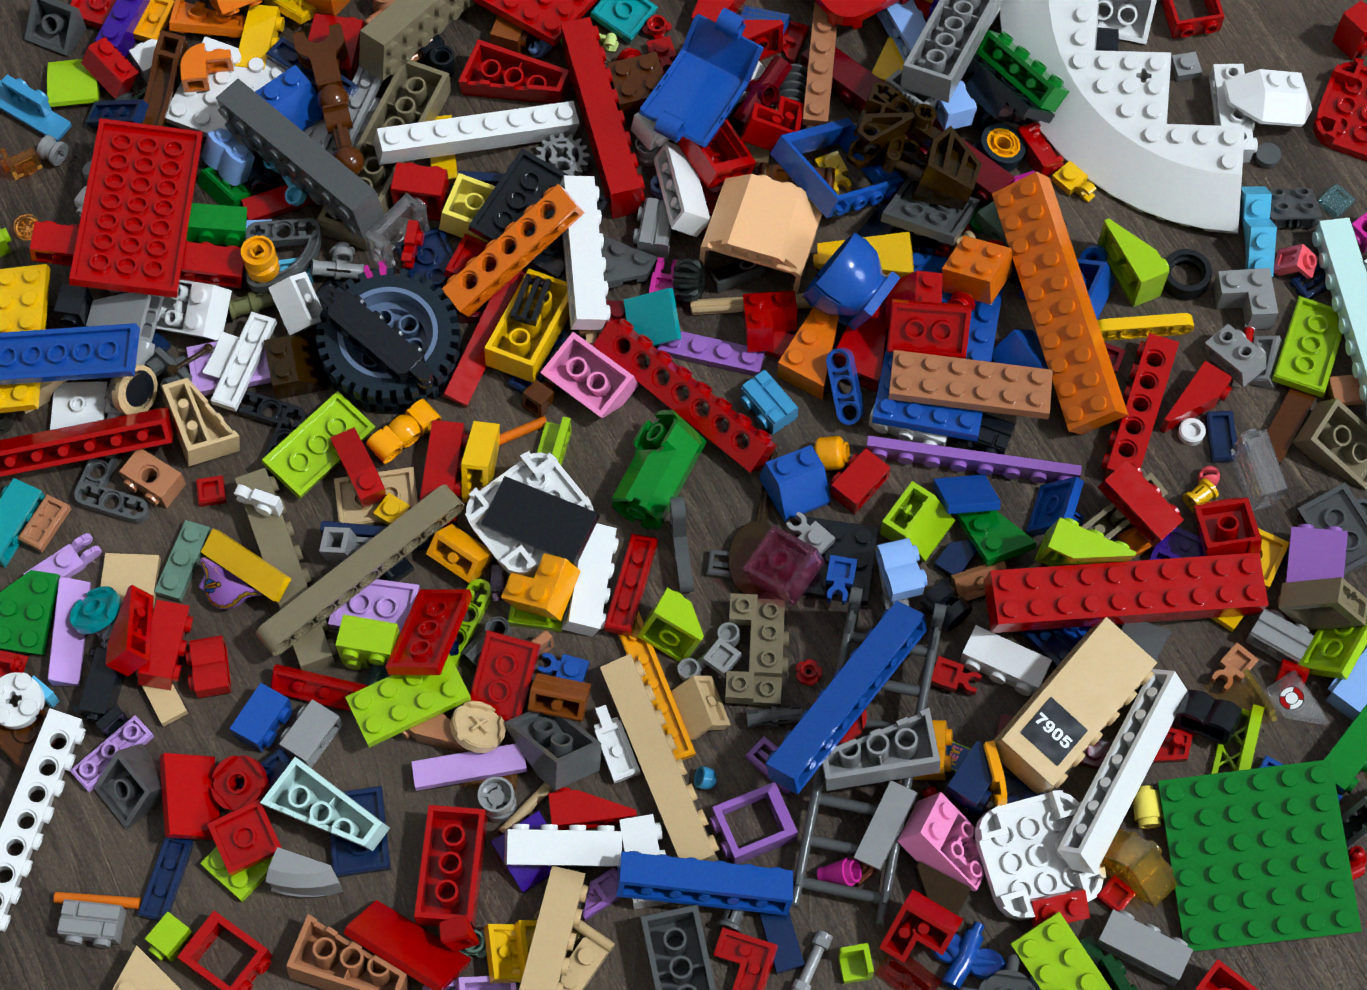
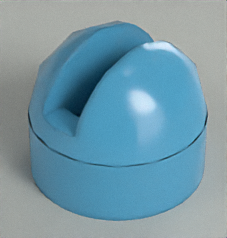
M699 766L694 775L695 787L704 790L713 788L717 783L716 772L709 767Z

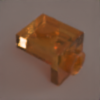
M4 147L0 149L3 156L0 159V163L5 173L11 172L15 180L31 175L43 168L33 147L10 158Z

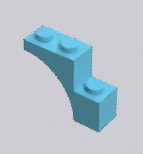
M1265 186L1241 187L1239 214L1245 236V269L1270 268L1271 277H1273L1277 226L1270 220L1272 193Z

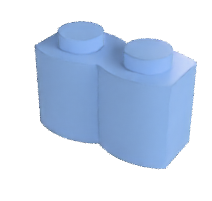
M219 128L208 132L201 155L204 162L217 170L219 175L233 186L247 182L255 159L253 153L246 146L239 144L236 138L226 129Z
M909 538L877 545L876 558L890 601L893 602L923 595L924 588L928 582L924 569L920 570L917 561L920 560L917 546H912Z

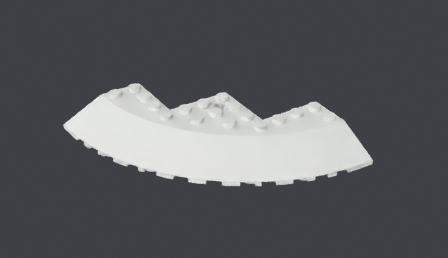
M1099 0L1003 1L1000 6L1001 31L1006 32L1014 39L1012 42L1014 45H1020L1030 52L1029 57L1033 61L1036 59L1047 67L1046 72L1048 74H1054L1064 81L1063 86L1070 91L1058 109L1052 112L1055 114V117L1050 124L1039 121L1041 124L1039 129L1042 135L1052 144L1059 156L1064 158V161L1074 163L1088 175L1087 181L1103 189L1110 197H1115L1125 202L1126 205L1139 212L1144 211L1155 215L1158 219L1180 223L1181 226L1198 227L1204 229V231L1238 234L1245 126L1167 124L1171 53L1096 51Z

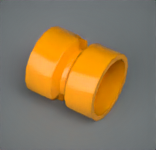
M253 236L243 243L241 256L248 276L253 281L259 283L273 280L280 271V263L273 242L265 236Z

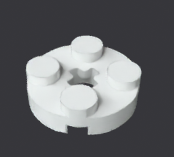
M15 672L0 677V725L9 729H22L31 725L37 719L36 716L45 704V695L41 685L26 673ZM14 695L22 696V700L18 701L17 707L9 704L10 699Z

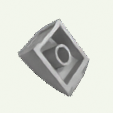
M277 847L266 877V882L272 887V892L296 897H319L343 892L331 865Z

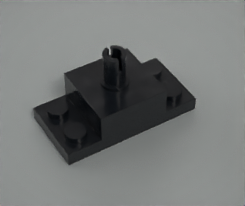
M978 54L973 56L966 69L972 77L965 87L969 96L981 105L983 109L975 121L972 122V126L983 132L994 118L1018 125H1023L1027 118L1035 123H1039V121L1051 123L1055 114L1049 110L1039 108Z

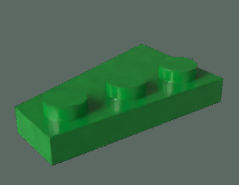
M996 510L954 514L987 567L1036 549L1037 542Z

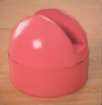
M1205 466L1198 474V483L1202 478H1205L1216 487L1220 480L1219 470L1214 466Z

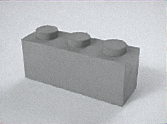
M1113 909L1096 943L1098 947L1104 952L1111 953L1114 957L1175 987L1184 972L1193 949L1187 947L1188 944L1184 940L1177 937L1169 938L1161 934V930L1158 927L1148 923L1143 925L1134 920L1135 917L1132 914L1123 910L1116 911Z

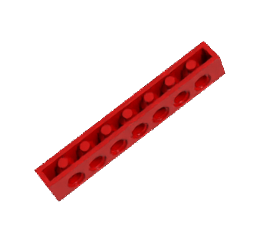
M625 319L608 321L593 344L595 348L632 374L637 382L674 410L751 473L762 469L777 447L771 441V435L764 430H757L751 425L752 421L750 418L741 413L737 414L731 409L732 405L730 402L721 397L717 398L712 394L710 386L704 382L696 381L691 377L693 374L684 366L676 365L672 361L673 357L670 354L656 349L652 345L653 341L643 334L639 335L633 330L634 326ZM626 340H628L630 343V349L628 352L625 350ZM646 355L648 356L650 361L648 367L644 365V358ZM665 371L669 374L668 383H665L663 379ZM684 387H687L689 391L687 399L683 396ZM704 403H706L709 407L707 415H705L702 410V406ZM724 418L728 421L729 424L727 431H725L722 427V421ZM744 434L748 437L749 444L747 447H745L742 443V437Z

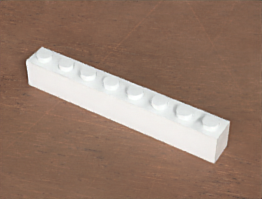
M574 101L377 128L373 143L378 163L383 165L541 142L543 139L548 141L550 140V135L559 138L560 133H563L564 138H568L570 134H573L574 137L580 123Z
M1152 669L1154 675L1139 691L1068 827L1057 851L1072 870L1096 874L1176 717V712L1188 692L1175 671Z

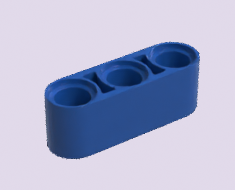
M847 348L834 349L828 354L826 363L838 419L843 424L851 425L860 421L864 416V404L853 353ZM837 353H842L846 357L844 367L836 365L835 355ZM842 379H847L851 383V391L849 393H845L840 389ZM847 405L855 407L857 415L854 419L846 416L845 408Z

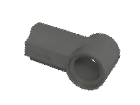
M496 616L489 619L485 629L461 652L462 656L474 668L477 669L487 630L495 631L498 628H504V634L513 637L510 625L505 618Z

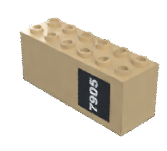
M1104 618L1085 633L994 739L1001 763L1037 795L1045 790L1049 793L1054 787L1058 788L1068 777L1065 772L1072 766L1076 767L1085 757L1083 751L1089 746H1094L1103 734L1100 731L1106 725L1110 726L1119 717L1120 713L1118 710L1123 705L1127 706L1136 697L1137 692L1135 690L1141 684L1145 685L1154 675L1152 669L1157 662L1110 619Z

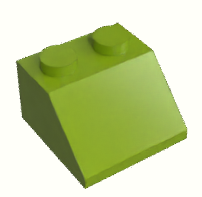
M667 587L649 613L637 637L680 662L691 656L704 635L692 602L684 598L681 593Z

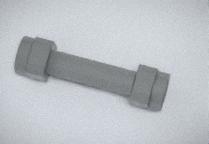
M817 930L811 944L813 946L799 980L795 979L791 990L811 989L810 981L823 952H827L833 939L832 935Z

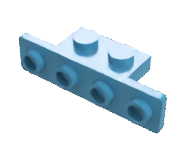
M8 74L0 80V109L44 136L51 135L55 137L57 142L72 127L70 121L52 111L48 103L49 98L41 90L37 89L35 91L22 79H14Z

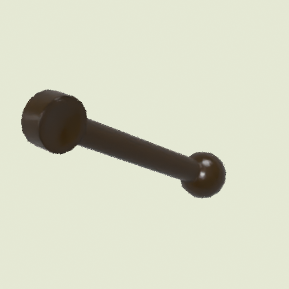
M207 343L203 346L202 350L179 364L169 365L167 368L168 375L176 376L178 370L205 353H212L213 346Z

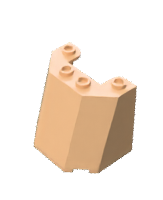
M754 174L725 178L701 245L699 260L705 266L709 250L784 271L796 277L793 291L798 293L822 212L808 198L806 191L796 187L793 183H782L772 180L766 175Z

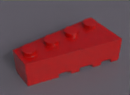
M479 39L458 81L462 95L549 104L565 102L573 84L570 71Z

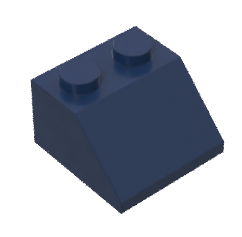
M976 741L948 784L945 792L947 799L952 804H955L959 811L970 820L973 819L976 813L979 815L983 813L992 795V792L989 791L992 780L983 745L980 741Z

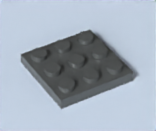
M908 177L882 212L881 222L890 224L895 228L911 231L919 236L935 239L942 244L954 245L978 210L980 200L970 197L963 210L913 200L911 197L914 179Z

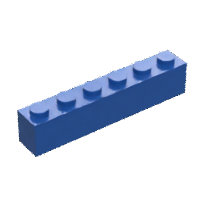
M621 851L617 867L616 897L788 915L793 902V870H784L780 867H757L752 864H731L724 861H704L693 857L677 858L665 854L651 855L642 854L638 851Z

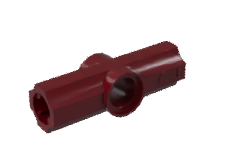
M775 55L760 78L750 81L746 89L747 97L733 116V119L744 126L754 102L763 106L774 105L779 98L778 88L793 66L782 57Z

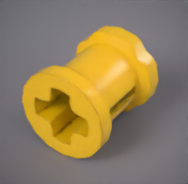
M1202 478L1195 489L1182 495V499L1187 507L1195 513L1194 505L1215 500L1219 493L1212 482Z

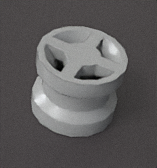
M46 135L39 142L36 154L43 160L48 159L50 164L59 166L68 154V145L62 141L57 142L55 137L51 135Z

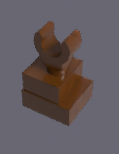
M549 379L544 384L536 380L523 392L522 407L538 418L544 416L547 413V408L554 401V393L560 387Z

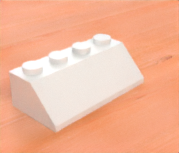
M1099 0L1098 27L1118 29L1119 39L1146 44L1157 0Z

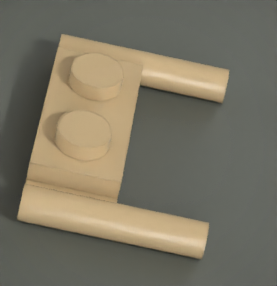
M580 920L579 927L573 926V929L585 936V938L583 937L569 957L570 963L567 976H560L559 982L564 983L563 990H584L616 945V943Z

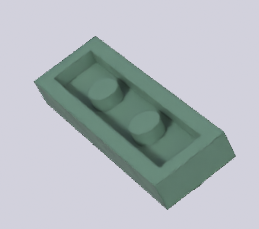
M185 520L154 590L157 596L182 603L203 554L201 550L212 531L210 527Z

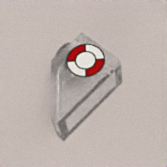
M1295 670L1266 688L1270 696L1266 700L1275 713L1280 711L1287 719L1326 725L1330 722L1322 707Z

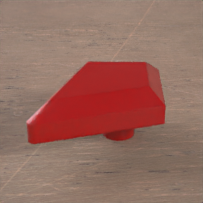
M1170 727L1152 763L1187 761L1193 734Z

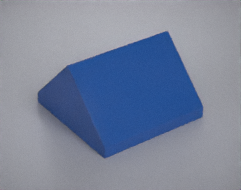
M1013 330L993 349L992 361L995 363L1048 369L1039 338L1033 330Z

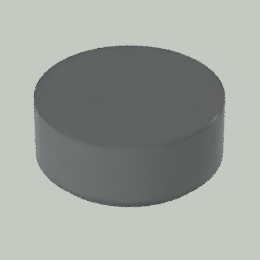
M1265 142L1257 147L1254 159L1260 167L1270 169L1279 163L1281 150L1274 143Z

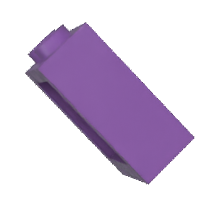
M775 782L712 807L713 817L709 818L715 834L720 832L724 841L720 843L726 859H732L733 864H740L797 840L798 831ZM766 798L781 832L738 849L724 815Z

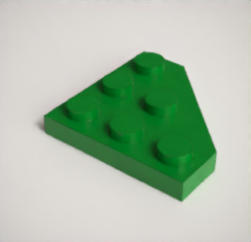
M30 570L0 592L1 650L45 656L60 575Z

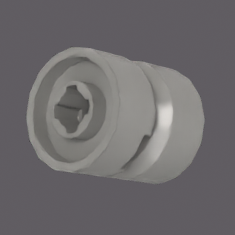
M491 777L481 783L477 796L480 808L486 810L489 821L493 823L506 822L517 809V801L512 784L502 777Z

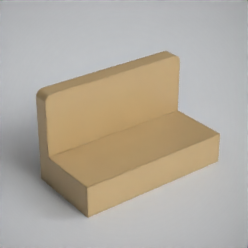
M692 676L672 690L674 700L691 740L697 739L709 730H724L731 725L712 676Z

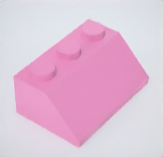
M574 332L571 333L540 372L601 419L623 406L639 386L632 374Z

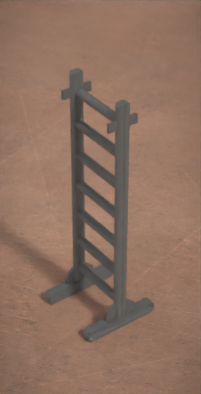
M851 588L836 671L839 668H843L847 663L851 642L862 644L866 637L864 633L854 632V627H857L862 588ZM935 603L927 636L928 646L916 644L909 653L926 657L921 685L916 686L888 680L881 688L884 691L918 697L915 715L920 714V711L927 707L938 643L947 605ZM867 718L864 729H884L896 723ZM821 765L814 776L793 880V902L791 907H799L802 888L879 904L875 925L885 927L900 844L897 840L903 831L904 823L885 860L887 863L881 893L805 877L811 846L855 855L859 844L813 835L819 805L874 816L879 806L821 794L824 782ZM913 777L903 778L901 785L911 789Z

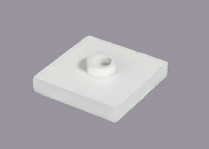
M64 382L60 385L53 395L50 430L106 419L104 397L109 386L108 382Z

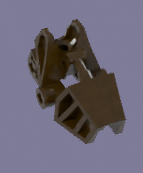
M875 82L873 84L865 108L860 113L853 133L858 138L856 141L851 142L846 156V160L856 169L879 165L887 173H892L896 169L899 172L908 174L907 177L914 179L911 199L963 210L972 194L982 163L952 126H949L943 132L932 126L937 117L936 110L932 106L918 104L913 111V104L890 84L885 82ZM895 107L903 108L906 113L899 112ZM906 132H909L913 137L929 147L924 161L920 159L922 152H920L919 144L912 139H906ZM856 153L861 154L865 160H857L853 155Z

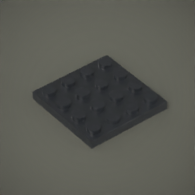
M521 148L470 223L468 230L488 242L497 239L504 233L505 228L510 223L516 222L524 215V211L530 205L540 201L543 198V194L549 188L555 187L557 184L560 185L564 175H570ZM599 193L597 210H601L602 215L609 204L610 198ZM555 209L547 213V219L554 215ZM535 226L528 230L527 237L534 233ZM563 234L555 239L528 265L543 274L559 279L565 271ZM515 244L509 247V254H511L515 250Z

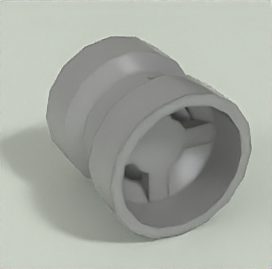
M636 138L635 147L638 163L645 167L654 166L653 158L661 147L657 146L649 151Z

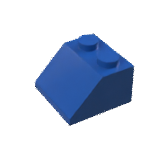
M296 65L255 91L302 131H305L324 118L323 111L317 104L318 94Z
M812 445L765 462L759 480L784 522L795 518L797 512L805 514L830 504L831 498L825 467Z

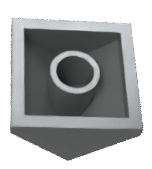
M32 0L25 40L69 56L87 28L79 8L58 0Z

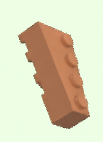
M307 915L286 965L290 979L324 990H408L409 983L406 973L378 956L368 953L357 943L350 942L331 927H326L318 922L313 916Z

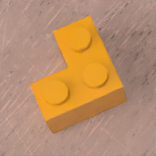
M544 553L534 578L515 573L510 574L501 598L517 610L561 621L581 571L565 558Z

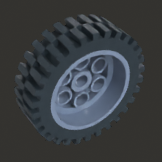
M386 268V275L380 276L379 269L372 270L373 277L367 279L365 272L358 274V283L355 284L351 278L345 282L346 289L353 296L356 294L366 302V307L372 312L376 310L385 320H390L388 325L391 328L397 327L410 344L416 343L422 348L425 353V363L433 372L434 382L432 387L423 389L412 380L408 384H399L378 365L365 364L370 359L331 327L328 310L322 309L319 315L321 322H317L316 329L318 335L316 336V341L324 372L334 390L338 388V391L345 398L349 396L351 404L356 407L362 402L363 409L371 412L373 405H375L378 414H386V407H391L393 414H400L399 406L406 405L408 409L414 402L422 398L428 402L427 395L429 394L435 400L440 396L439 386L444 390L449 383L448 376L452 377L460 361V353H462L459 322L450 298L445 299V293L440 287L435 290V284L429 278L423 284L422 275L416 272L413 278H410L409 271L406 269H401L400 276L395 275L394 268ZM340 287L336 289L341 293H344V291ZM407 326L415 327V329L412 331L404 330V328Z

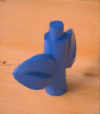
M974 921L971 929H966L962 938L955 933L943 956L931 949L937 960L951 964L941 980L944 985L951 989L959 990L969 973L979 979H988L995 972L1004 970L1007 965L1005 959L995 950L980 948L984 940L981 934L985 927L980 922Z

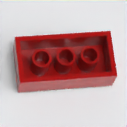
M428 805L414 914L417 925L440 927L439 924L442 921L466 916L475 930L488 823L485 809Z

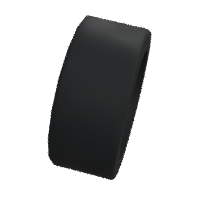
M1180 249L1169 254L1166 261L1170 270L1164 290L1172 297L1185 301L1193 300L1203 295L1209 286L1212 276V267L1209 260L1200 252L1191 249ZM1175 265H1191L1199 271L1201 280L1196 285H1184L1172 277L1171 270Z

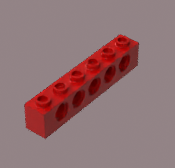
M1152 333L1148 334L1146 342L1140 341L1136 356L1141 358L1139 364H1133L1129 378L1134 379L1132 386H1126L1123 400L1127 401L1126 409L1128 415L1115 421V423L1120 425L1118 431L1112 430L1108 445L1112 446L1111 454L1105 453L1101 465L1102 469H1106L1103 479L1111 475L1127 459L1131 464L1133 463L1141 469L1178 349V341ZM1148 362L1155 363L1157 367L1150 366ZM1141 385H1148L1151 389H1145ZM1133 407H1140L1144 411L1139 412L1135 410ZM1127 429H1132L1137 434H1130L1127 432ZM1119 452H1126L1130 457H1123Z

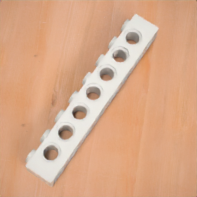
M53 709L48 711L0 828V872L3 870L13 872L12 879L9 882L0 883V899H2L0 906V931L3 932L6 931L11 919V915H8L11 904L16 905L21 895L22 888L19 887L22 877L27 878L31 870L33 861L29 859L33 849L38 851L44 836V834L40 833L44 823L49 824L52 818L54 807H51L54 797H60L63 791L65 781H62L65 770L70 771L76 755L72 753L75 745H81L86 733V729L83 728L82 719ZM57 738H63L67 741L65 747L59 750L52 748L51 744ZM46 764L56 766L55 772L50 776L40 773L41 768ZM36 790L45 792V797L40 802H32L30 800V795ZM29 816L35 819L31 828L22 829L19 827V822L22 818ZM14 843H20L24 846V849L20 855L12 856L8 854L9 847Z

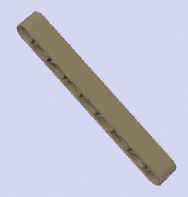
M447 485L439 486L264 622L257 629L256 637L273 656L280 655L425 542L435 532L453 520L463 510L464 503Z

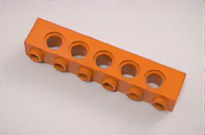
M559 184L549 188L543 194V198L536 204L530 205L520 219L510 223L500 237L490 241L480 255L471 258L460 273L451 276L442 290L461 313L470 317L585 212ZM555 209L554 215L547 219V213ZM535 226L534 233L527 237L528 230ZM515 244V250L508 254L509 247ZM496 261V267L489 272L490 264ZM477 279L475 287L469 289L470 282Z

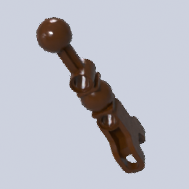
M341 24L329 25V36L320 43H313L307 40L304 31L293 33V41L299 64L305 69L314 72L319 92L317 104L323 111L328 134L333 133L337 150L333 156L358 175L363 169L364 157L358 148L352 146L349 129H353L348 108L349 95L343 87L339 71L340 64L348 54Z

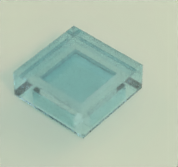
M1336 183L1319 199L1318 204L1334 217L1339 218L1354 204L1356 199Z

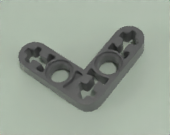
M121 453L89 459L74 492L78 505L83 509L132 524L144 523L150 515V509L144 499L107 488ZM101 467L105 469V474L102 477H91V473L95 468ZM89 491H91L93 497L95 498L87 497L86 500H84L82 495H87ZM110 498L119 499V504L114 509L105 507V503ZM140 506L142 513L137 512L136 515H133L132 511L128 508L137 509Z
M684 496L670 497V525L680 593L694 592L687 543Z

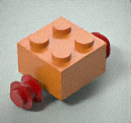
M963 236L942 267L943 292L952 294L951 299L947 303L971 305L972 311L976 306L975 301L991 305L1013 271L1012 248L1006 247L1003 242L998 240H989L987 242Z

